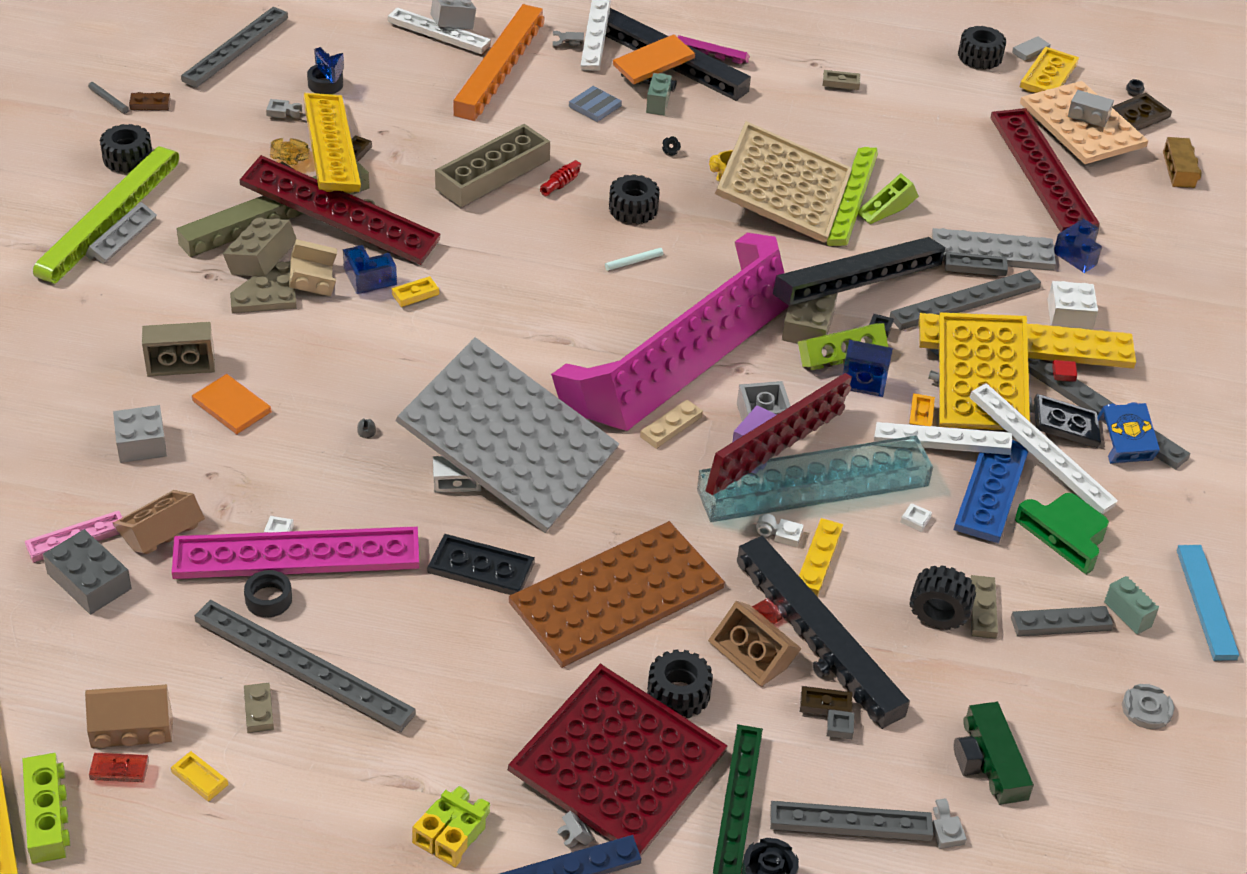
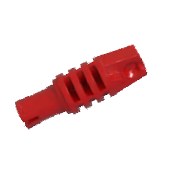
M574 160L552 173L549 180L540 186L541 194L548 196L554 190L562 189L573 181L580 172L581 163Z

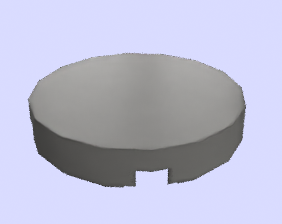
M1137 684L1125 692L1122 708L1126 717L1137 726L1146 729H1159L1171 721L1174 704L1170 696L1167 697L1163 694L1164 691L1159 687L1150 684Z

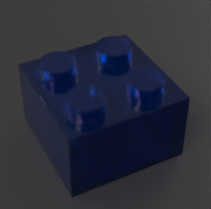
M849 340L843 374L846 373L852 376L850 391L883 397L893 348Z

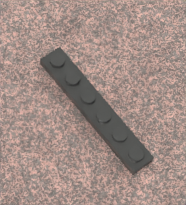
M771 801L770 829L921 841H932L933 838L932 812Z

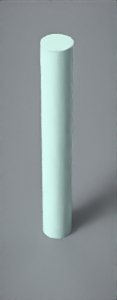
M657 248L605 263V268L609 271L663 256V249Z

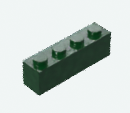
M999 702L969 705L967 715L963 719L964 728L976 739L982 753L981 770L984 774H987L991 794L996 796L999 805L1029 801L1034 784Z

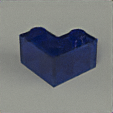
M1083 218L1058 234L1054 253L1083 273H1086L1098 264L1102 246L1096 243L1099 228Z
M363 245L342 249L344 270L356 294L397 285L396 264L390 253L369 257Z

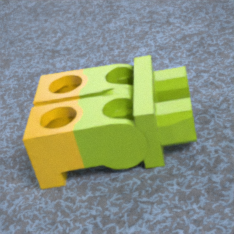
M458 786L452 792L445 790L441 794V798L412 826V843L430 854L435 852L437 858L456 868L462 860V855L466 849L485 830L486 818L490 813V803L481 798L474 805L468 802L470 794L461 786Z

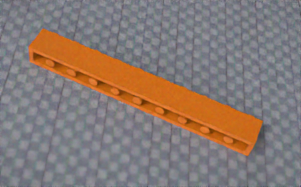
M522 4L453 100L454 116L475 121L483 113L484 107L490 103L493 94L497 93L500 84H503L507 74L509 75L512 67L517 64L518 58L524 54L527 45L531 44V40L537 35L539 28L543 27L545 17L543 16L542 8Z

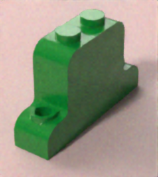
M1065 493L1049 505H1042L1036 500L1027 499L1019 504L1015 517L1017 523L1085 575L1094 569L1099 555L1097 545L1103 541L1109 521L1102 513L1098 512L1077 495Z

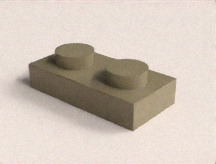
M824 70L822 86L859 90L861 74Z
M270 682L244 685L247 733L274 730Z

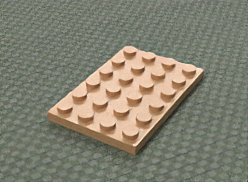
M1083 81L1021 97L1020 104L1027 108L1044 127L1084 164L1145 148L1148 145L1149 140L1113 108L1105 127L1068 117L1071 100L1077 90L1097 95Z

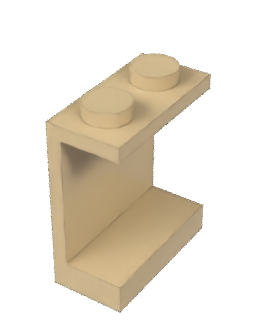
M296 239L291 252L289 287L331 297L336 283V278H332V266L337 255V248Z

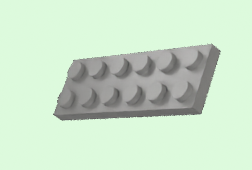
M945 228L932 229V239L946 247L945 252L1007 257V266L1043 270L1055 269L1053 239L949 230Z

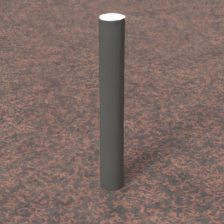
M89 83L88 87L121 112L127 113L129 111L128 106L96 83Z

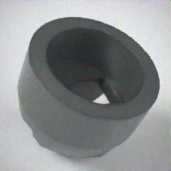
M365 418L360 420L357 426L358 435L363 438L374 436L376 433L374 421Z

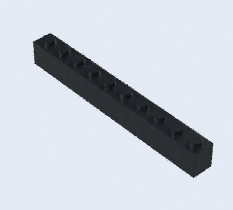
M610 8L606 37L634 51L668 37ZM690 46L688 47L695 53V58L671 68L735 101L747 94L750 89L751 76Z
M925 237L776 275L773 295L790 306L937 267L942 264L946 247L930 237Z
M762 535L740 545L737 557V564L740 569L750 576L753 584L763 591L767 600L777 607L781 616L790 622L794 631L803 637L809 648L828 663L830 670L835 674L839 683L845 686L849 692H853L854 700L862 705L870 719L883 729L906 717L910 700Z

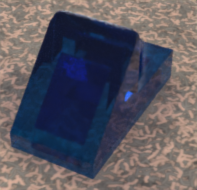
M322 47L315 48V65L332 84L336 83L344 69L343 53L330 56Z

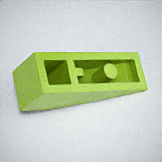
M900 173L859 209L858 215L867 223L872 224L904 210L919 197L914 183Z

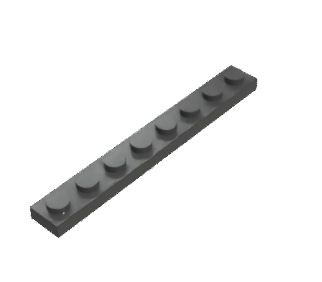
M276 7L270 8L181 75L182 82L197 88L287 20L288 12Z
M1030 270L893 310L890 312V318H894V324L900 330L919 325L920 313L939 315L940 313L963 312L1039 289L1041 281Z

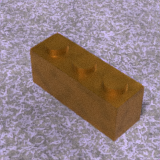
M1167 137L1163 155L1172 187L1195 188L1197 181L1201 179L1202 172L1198 167V158L1195 157V148L1192 146L1190 138Z

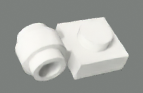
M764 514L759 517L756 529L761 536L775 535V542L797 547L803 525L781 519L780 523L777 524L773 515Z

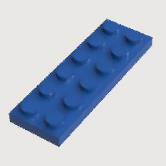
M1012 440L1011 455L979 453L953 530L999 544L1029 452L1021 443Z

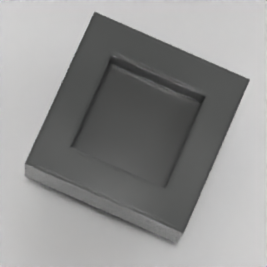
M829 710L826 736L852 740L854 713Z

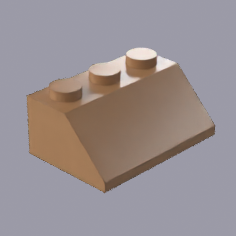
M172 490L113 522V526L133 551L148 554L158 548L157 545L173 541L174 536H178L177 534L184 530L190 531L198 527V523L205 518L193 493Z
M735 601L708 640L759 686H764L785 671L802 649L752 606L739 601Z
M167 684L85 690L87 733L91 748L172 742L173 714Z

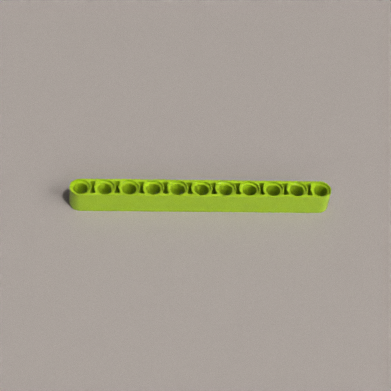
M161 146L156 147L35 263L33 275L39 279L57 283L86 255L90 245L129 213L177 166L179 153Z

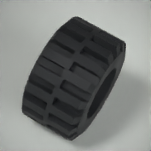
M969 27L961 35L958 50L959 59L964 64L977 69L997 67L1003 60L1006 37L999 30L992 27Z
M120 124L119 126H113L105 130L106 132L102 133L100 137L104 165L109 167L110 170H115L119 173L131 172L152 152L150 133L139 125Z
M632 174L618 177L610 185V214L615 219H620L621 222H627V224L647 223L648 220H653L654 216L658 214L659 186H657L655 181L643 175Z
M940 565V567L931 566L930 569L925 568L922 570V573L918 574L909 605L912 608V613L917 615V618L920 621H924L926 625L935 626L937 629L944 628L945 630H950L951 627L956 629L960 625H965L970 618L976 597V587L972 584L970 577H965V573L956 571V568H946L943 565Z
M678 649L673 650L672 653L666 651L663 653V657L658 655L655 658V662H652L650 665L647 694L681 716L691 718L693 713L698 715L702 709L708 706L713 681L711 666L707 665V661L704 658L700 659L699 654L695 652L690 654L689 650L679 652ZM673 682H682V683H686V684H688V685H687V686H677V685H674V684H672V683H673Z

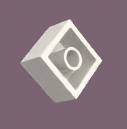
M1052 281L1047 299L1051 326L1093 330L1098 314L1094 284Z

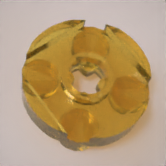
M278 138L271 142L270 157L272 159L286 161L288 165H297L298 161L309 159L310 148L308 149V144L304 141L290 138V142H283V138Z

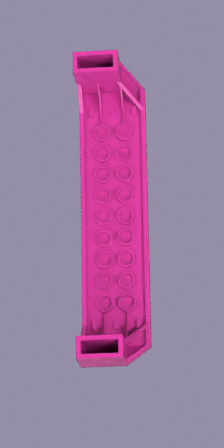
M747 232L736 240L735 247L741 271L621 360L591 368L566 363L557 369L551 376L558 398L584 418L628 431L789 307V305L773 295L776 275L785 273L776 237Z

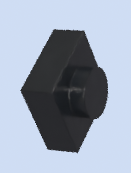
M873 314L869 325L884 323L886 337L888 338L894 318Z

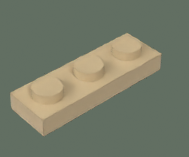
M685 400L641 430L640 437L657 449L702 418L703 410L689 400Z

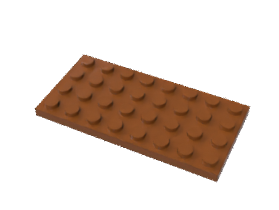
M668 521L510 595L509 604L560 667L563 668L723 589L725 581L677 528Z

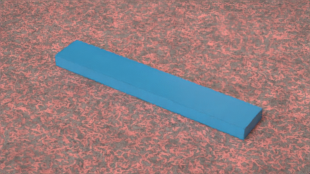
M1178 545L1176 551L1213 661L1238 660L1239 652L1202 546Z

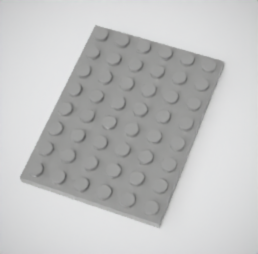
M476 337L396 418L398 424L544 533L548 531L620 444Z

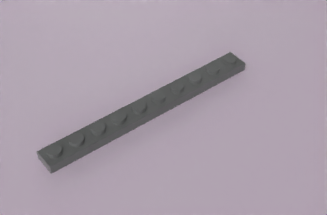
M1028 358L1029 374L1079 407L1096 411L1099 415L1103 406L1114 404L1078 379L1076 382L1054 380L1053 363L1050 361ZM1154 430L1160 449L1155 457L1176 470L1189 459L1191 453Z
M211 599L194 615L196 623L399 732H402L416 715V708Z

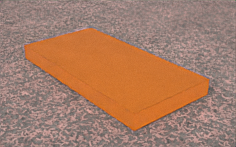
M673 34L614 59L613 66L634 85L652 77L653 73H662L694 59L695 53Z

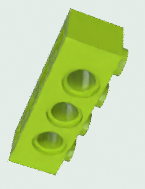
M884 323L871 324L798 341L802 367H811V370L824 368L823 364L829 362L831 366L842 364L843 359L849 358L850 361L862 359L863 354H869V356L882 354L881 350L889 349ZM862 338H864V340H865V346H864V347L861 346V339H862ZM843 342L846 345L845 352H843L841 349V345ZM823 347L827 350L825 357L822 355Z
M56 752L22 758L27 849L31 863L35 864L66 858L65 847L70 846V835L68 829L64 830V824L69 823L67 807L62 806V801L67 800L65 784L61 785V779L65 778L63 762L58 763Z

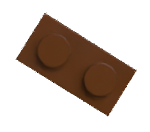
M131 93L129 108L130 110L169 111L170 93Z

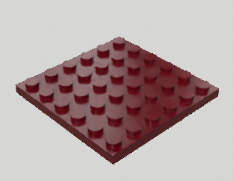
M600 663L508 764L507 771L566 811L576 814L581 821L609 840L613 841L633 835L640 856H642L724 755L728 745Z

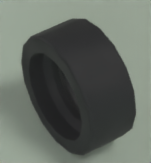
M320 63L310 67L307 71L308 88L316 94L331 95L339 92L343 88L342 69L331 63ZM321 78H332L330 80H319Z
M264 570L248 578L244 585L245 604L248 610L260 617H275L284 613L292 603V587L288 577L278 571ZM266 587H274L283 591L279 597L272 600H260L254 597L257 591Z

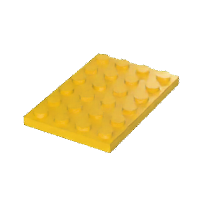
M940 313L939 427L1005 430L969 397L973 390L986 383L1030 422L1027 316Z

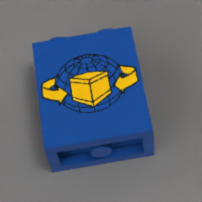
M1131 402L1125 405L1108 404L1103 406L1097 419L1098 421L1106 420L1113 445L1108 455L1110 464L1153 461L1160 449L1147 404Z

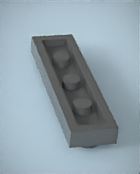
M1107 606L1012 611L1011 615L1017 636L1111 631L1113 627Z

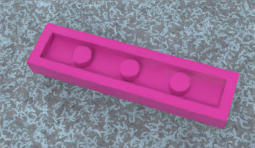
M678 35V38L684 44L706 55L708 53L714 54L715 58L721 60L730 58L732 62L737 64L748 63L750 55L747 52Z

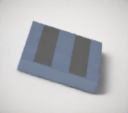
M595 86L590 87L569 101L570 108L596 122H599L622 106V100Z

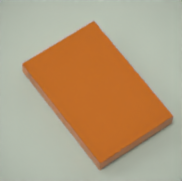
M225 374L192 395L194 403L235 434L240 433L272 412L270 405L228 374Z

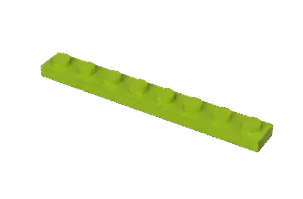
M877 147L858 148L827 239V246L848 245L878 155Z

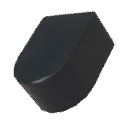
M973 736L955 738L954 753L962 775L979 774L983 756L976 739Z

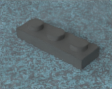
M945 252V271L993 276L1007 275V257Z

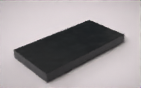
M444 533L427 567V573L512 595L523 590L535 564V557Z

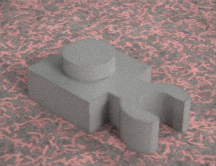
M270 99L266 115L275 118H286L287 115L300 118L302 104H289V101Z

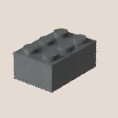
M85 529L43 553L47 574L90 615L132 589L128 569Z

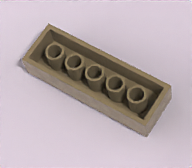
M522 124L435 169V189L462 208L550 160L551 141L526 124Z

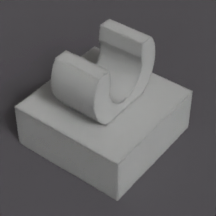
M569 811L562 817L566 825L560 827L557 833L561 837H565L570 833L569 839L564 842L565 846L573 848L578 841L587 846L594 840L585 823L576 814Z

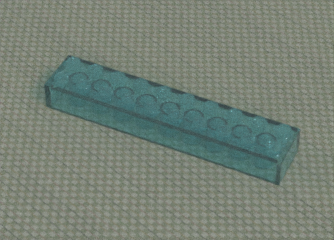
M915 435L771 458L765 464L759 465L751 473L745 474L739 481L733 482L725 490H721L713 496L705 491L711 468L699 470L697 491L711 523L927 487L930 484L933 465L920 440Z

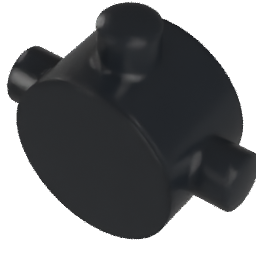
M819 659L818 662H813V670L818 677L830 674V667L825 660Z

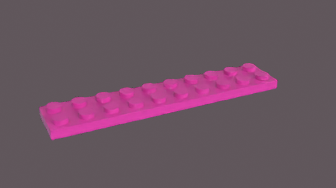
M418 526L174 536L172 579L252 576L264 570H274L283 574L419 569Z

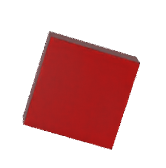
M1053 360L1054 380L1076 382L1077 370L1075 361Z

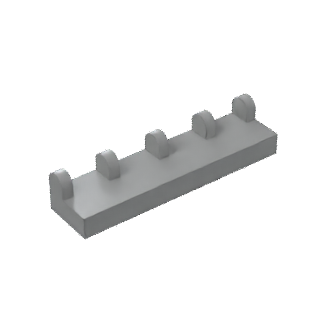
M140 202L90 245L86 256L89 259L95 257L104 265L153 222L157 214Z

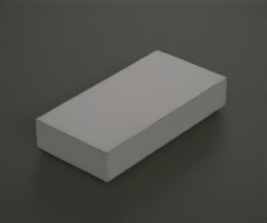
M1037 36L1013 47L1012 53L1026 61L1039 55L1045 46L1050 48L1051 44Z

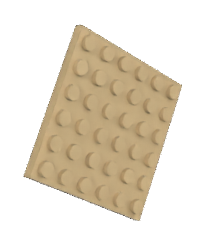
M745 121L715 195L825 243L832 228L852 168Z

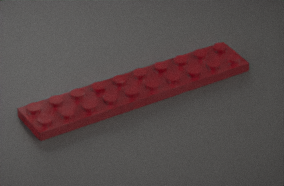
M1027 108L991 112L990 118L1060 233L1098 230L1099 221Z
M262 155L257 158L240 178V185L419 265H422L441 237V234L344 191L334 190L326 192L319 190L317 179Z
M846 373L840 375L716 452L705 491L713 496L719 491L725 490L728 485L739 481L742 476L751 473L759 465L765 464L773 456L779 455L787 447L790 448L795 442L804 439L806 435L816 431L823 424L829 423L832 418L837 415L840 416L845 409L844 402L846 396L851 390L850 382L852 376Z

